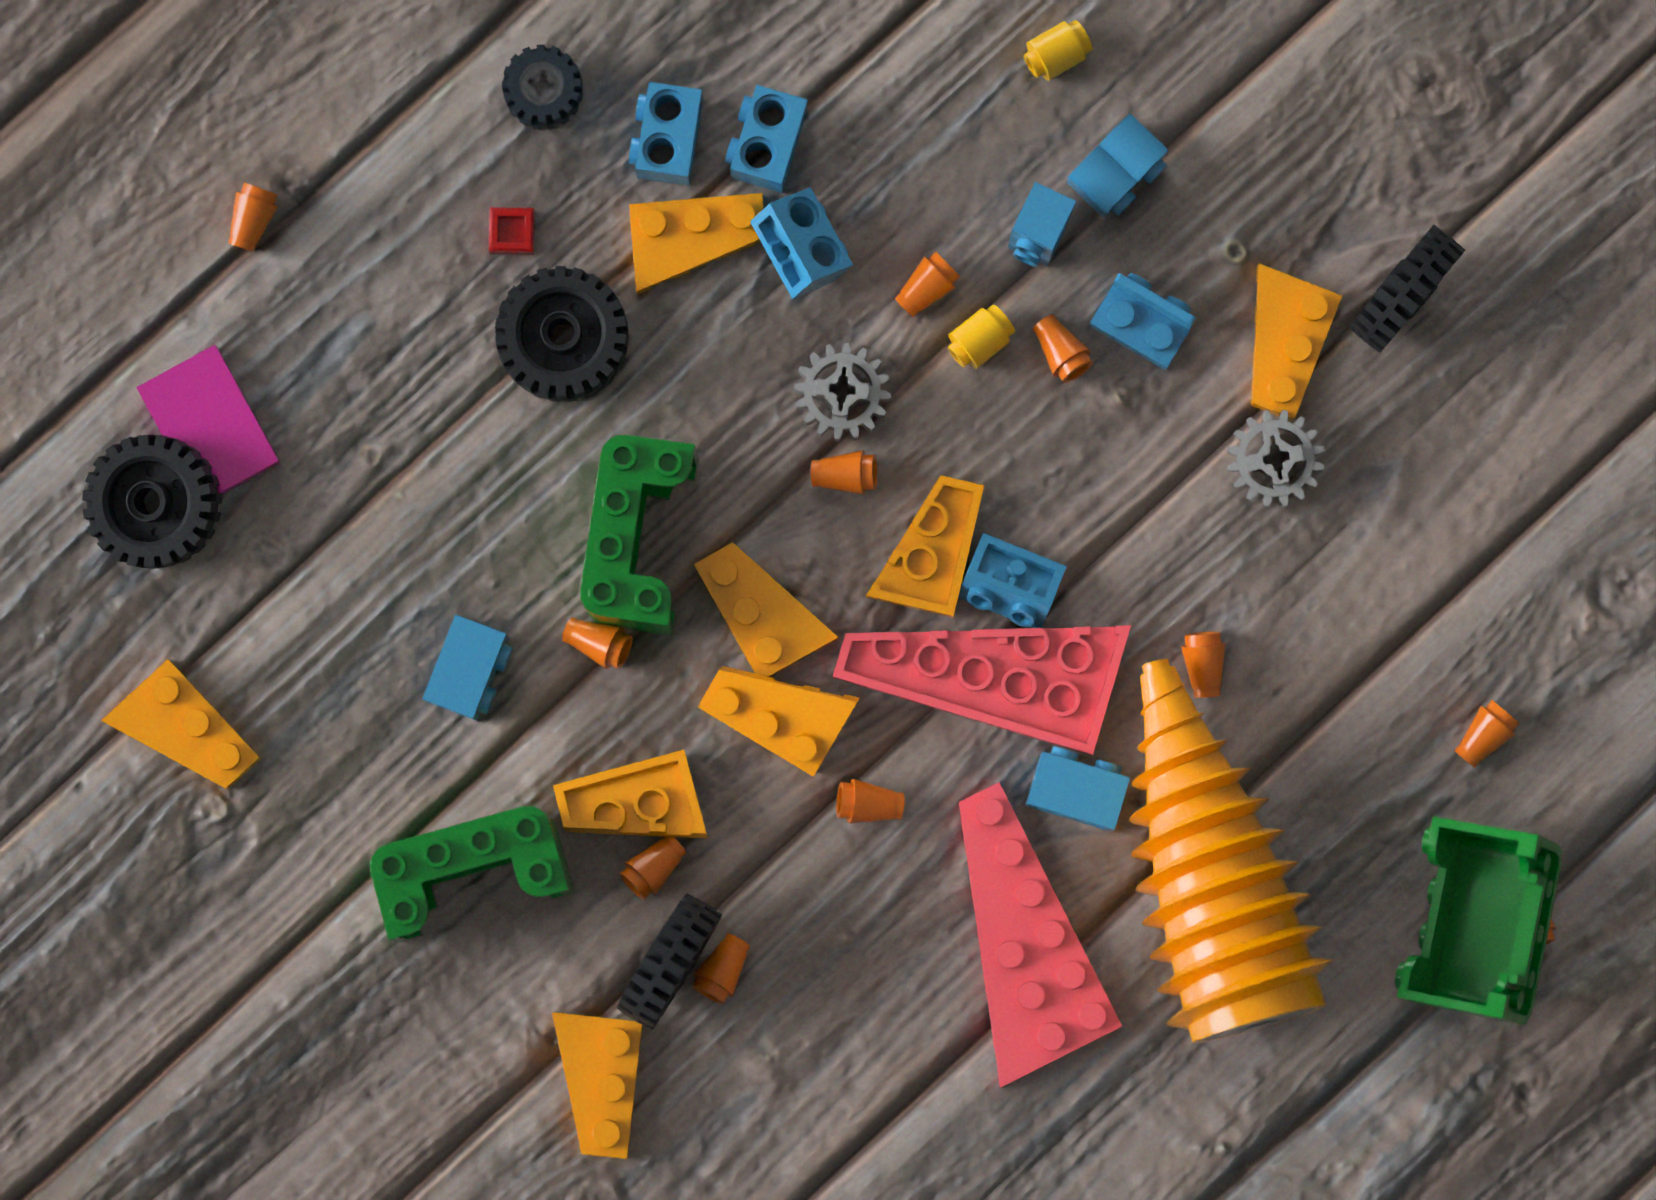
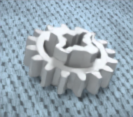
M844 343L842 353H835L833 347L829 344L826 345V357L821 359L814 352L810 354V360L813 365L811 369L800 366L798 374L805 379V383L794 384V392L804 395V398L795 402L796 410H808L809 413L806 414L803 423L808 426L817 422L819 424L817 431L819 437L825 435L829 429L834 431L835 442H840L843 432L849 431L850 436L855 441L859 438L858 428L863 426L869 432L875 430L871 419L873 416L885 418L886 411L879 406V402L890 401L891 393L881 390L880 387L889 383V376H877L876 372L881 366V361L876 359L870 363L866 362L867 349L862 348L857 355L851 354L850 344ZM837 365L836 371L827 379L816 380L823 370ZM853 366L860 369L868 377L871 386L859 382L852 373ZM845 374L848 391L855 393V395H847L846 402H843V409L839 411L837 395L830 392V390L835 391L838 389L842 375ZM813 399L824 402L832 411V419L824 416L817 409ZM869 405L863 414L848 421V414L857 406Z
M1269 410L1263 411V422L1260 424L1251 417L1246 419V424L1249 428L1247 433L1235 430L1233 435L1240 441L1239 447L1231 446L1227 448V453L1236 456V462L1228 465L1227 471H1238L1240 477L1233 484L1235 488L1242 487L1245 484L1250 488L1246 499L1250 501L1257 494L1263 495V506L1269 507L1272 498L1278 497L1281 506L1286 507L1288 506L1289 494L1293 493L1297 499L1302 500L1305 498L1304 491L1301 488L1304 484L1313 488L1317 486V481L1310 475L1312 471L1324 470L1323 464L1314 461V456L1322 453L1324 446H1312L1310 440L1318 432L1316 429L1306 433L1302 431L1301 428L1305 420L1303 417H1299L1292 424L1288 422V411L1282 410L1278 420H1273ZM1278 429L1290 432L1302 445H1289L1280 438ZM1261 432L1263 445L1257 454L1245 456L1249 442ZM1270 438H1272L1273 445L1278 453H1286L1287 460L1281 463L1280 480L1278 479L1277 471H1274L1273 465H1265L1263 457L1270 454ZM1305 461V467L1301 476L1295 483L1289 485L1288 472L1295 463ZM1259 471L1269 477L1273 489L1258 484L1250 476L1249 472Z

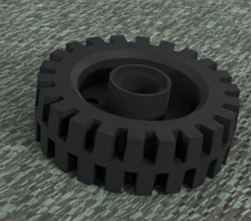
M1433 225L1404 260L1402 259L1376 290L1378 292L1352 322L1349 329L1365 343L1381 353L1402 326L1414 317L1438 288V283L1465 252V249L1448 234Z
M555 266V269L550 270L543 268L537 270V273L532 276L528 274L522 278L521 283L516 287L513 286L508 292L506 300L502 301L495 323L496 347L504 368L511 378L524 390L538 398H546L553 402H560V400H567L568 402L578 401V398H588L594 395L595 391L600 388H605L610 383L611 378L614 375L616 376L621 369L629 342L627 318L615 293L594 274L591 273L590 275L584 270L575 267L574 269H567L565 266ZM566 324L574 329L573 338L563 345L553 343L550 340V333L553 328Z
M138 435L137 437L120 440L121 443L110 446L105 450L107 454L98 457L93 463L96 468L93 472H88L85 482L89 483L88 490H83L82 500L87 503V508L82 509L84 519L89 520L91 526L87 528L91 536L99 540L97 545L103 551L109 552L111 557L117 561L148 569L175 566V564L191 559L193 554L199 553L205 547V541L213 537L216 531L213 529L215 522H219L221 512H218V504H222V494L217 492L216 487L220 484L217 476L212 474L210 469L213 467L208 460L202 458L198 450L188 446L185 442L162 435ZM154 489L160 497V506L156 512L150 514L145 508L144 500L147 493Z
M686 893L668 918L666 924L662 927L640 963L639 968L634 973L631 982L628 984L617 1005V1009L639 1024L653 1030L697 963L722 914L703 901Z

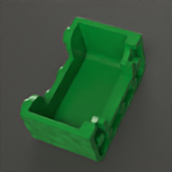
M617 435L610 438L604 444L600 454L580 587V599L588 614L596 623L623 627L628 630L672 636L675 612L671 611V593L667 585L660 579L636 575L647 498L670 500L671 493L676 486L685 481H695L698 465L695 444L633 435Z
M521 806L392 842L378 848L370 861V874L388 940L402 942L422 936L421 928L427 921L429 911L438 908L433 890L434 885L512 863L520 887L530 895L536 897L551 895L552 899L575 893L558 828L554 820L539 808Z
M1433 816L1431 827H1427L1423 835L1422 852L1427 854L1431 865L1438 867L1436 878H1432L1428 887L1427 900L1431 906L1428 921L1423 923L1419 932L1418 943L1420 949H1422L1421 956L1410 955L1406 962H1401L1398 965L1395 974V987L1398 989L1397 998L1421 1005L1525 1025L1530 1019L1535 1003L1561 870V847L1559 844L1536 834Z

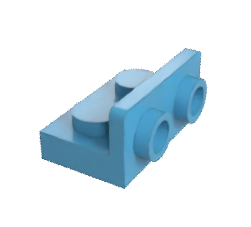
M1118 273L1089 326L1166 371L1193 326L1196 317L1190 314L1191 307L1180 299L1173 296H1168L1167 299H1164L1151 291L1153 286L1142 277L1133 273H1129L1128 277Z
M983 533L958 597L977 609L989 610L1007 617L1019 626L1042 628L1067 566Z

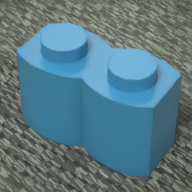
M1129 113L1073 170L1066 182L1104 219L1112 211L1119 216L1136 199V196L1131 191L1143 179L1148 184H1151L1168 166L1163 161V158L1168 153V149Z

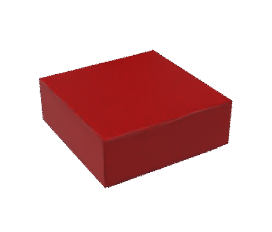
M489 207V253L534 255L535 209Z

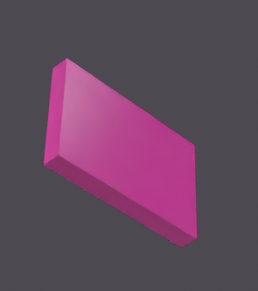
M216 345L207 348L136 387L162 436L185 442L188 446L198 450L202 458L208 460L213 467L210 470L213 475L217 476L220 484L216 486L218 493L223 495L281 463Z

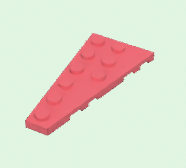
M1131 625L1044 629H980L972 631L943 630L902 633H845L832 678L1092 756Z
M1000 782L958 802L999 1087L1001 1088L1122 1027Z

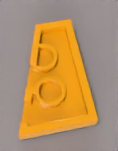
M762 193L629 204L637 295L669 279H676L688 274L690 270L714 260L718 261L760 243L761 241L750 221L764 209Z
M1259 263L1256 277L1257 297L1254 321L1255 342L1251 406L1264 411L1269 410L1271 414L1279 416L1282 410L1288 411V420L1293 422L1342 295Z
M940 475L909 528L889 557L886 565L866 594V598L953 618L984 485Z
M733 542L694 564L695 569L754 673L771 677L838 639V636Z
M169 659L101 720L225 789L231 788L261 760V757Z
M722 666L716 673L698 708L814 777L860 698L846 694L844 696L820 691V688L807 685L801 687L776 681L773 677Z
M685 750L553 785L565 832L708 838Z
M552 1012L581 1154L628 1159L643 1025L631 1020Z

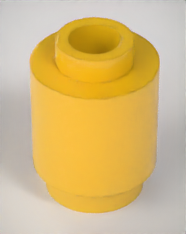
M1077 20L1068 24L1063 21L1026 43L1028 52L1023 56L1029 70L1036 78L1042 75L1045 80L1050 81L1086 60L1085 55L1093 51V47L1086 31Z
M993 304L988 309H979L948 334L952 343L947 349L961 367L965 368L969 364L974 369H978L1010 343L1009 337L1015 333V328L1007 316Z

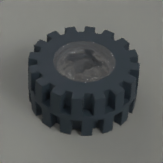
M545 44L537 45L535 49H530V47L522 49L523 53L519 56L515 54L510 59L511 64L509 67L506 66L503 72L502 90L510 112L514 117L518 118L520 123L525 126L527 124L531 125L533 129L541 130V127H548V130L555 129L559 123L566 124L570 121L569 117L572 114L575 115L579 110V103L582 102L583 83L577 65L567 53H562L559 48L554 46L550 49L546 48ZM542 78V82H539L537 85H532V83L536 84Z

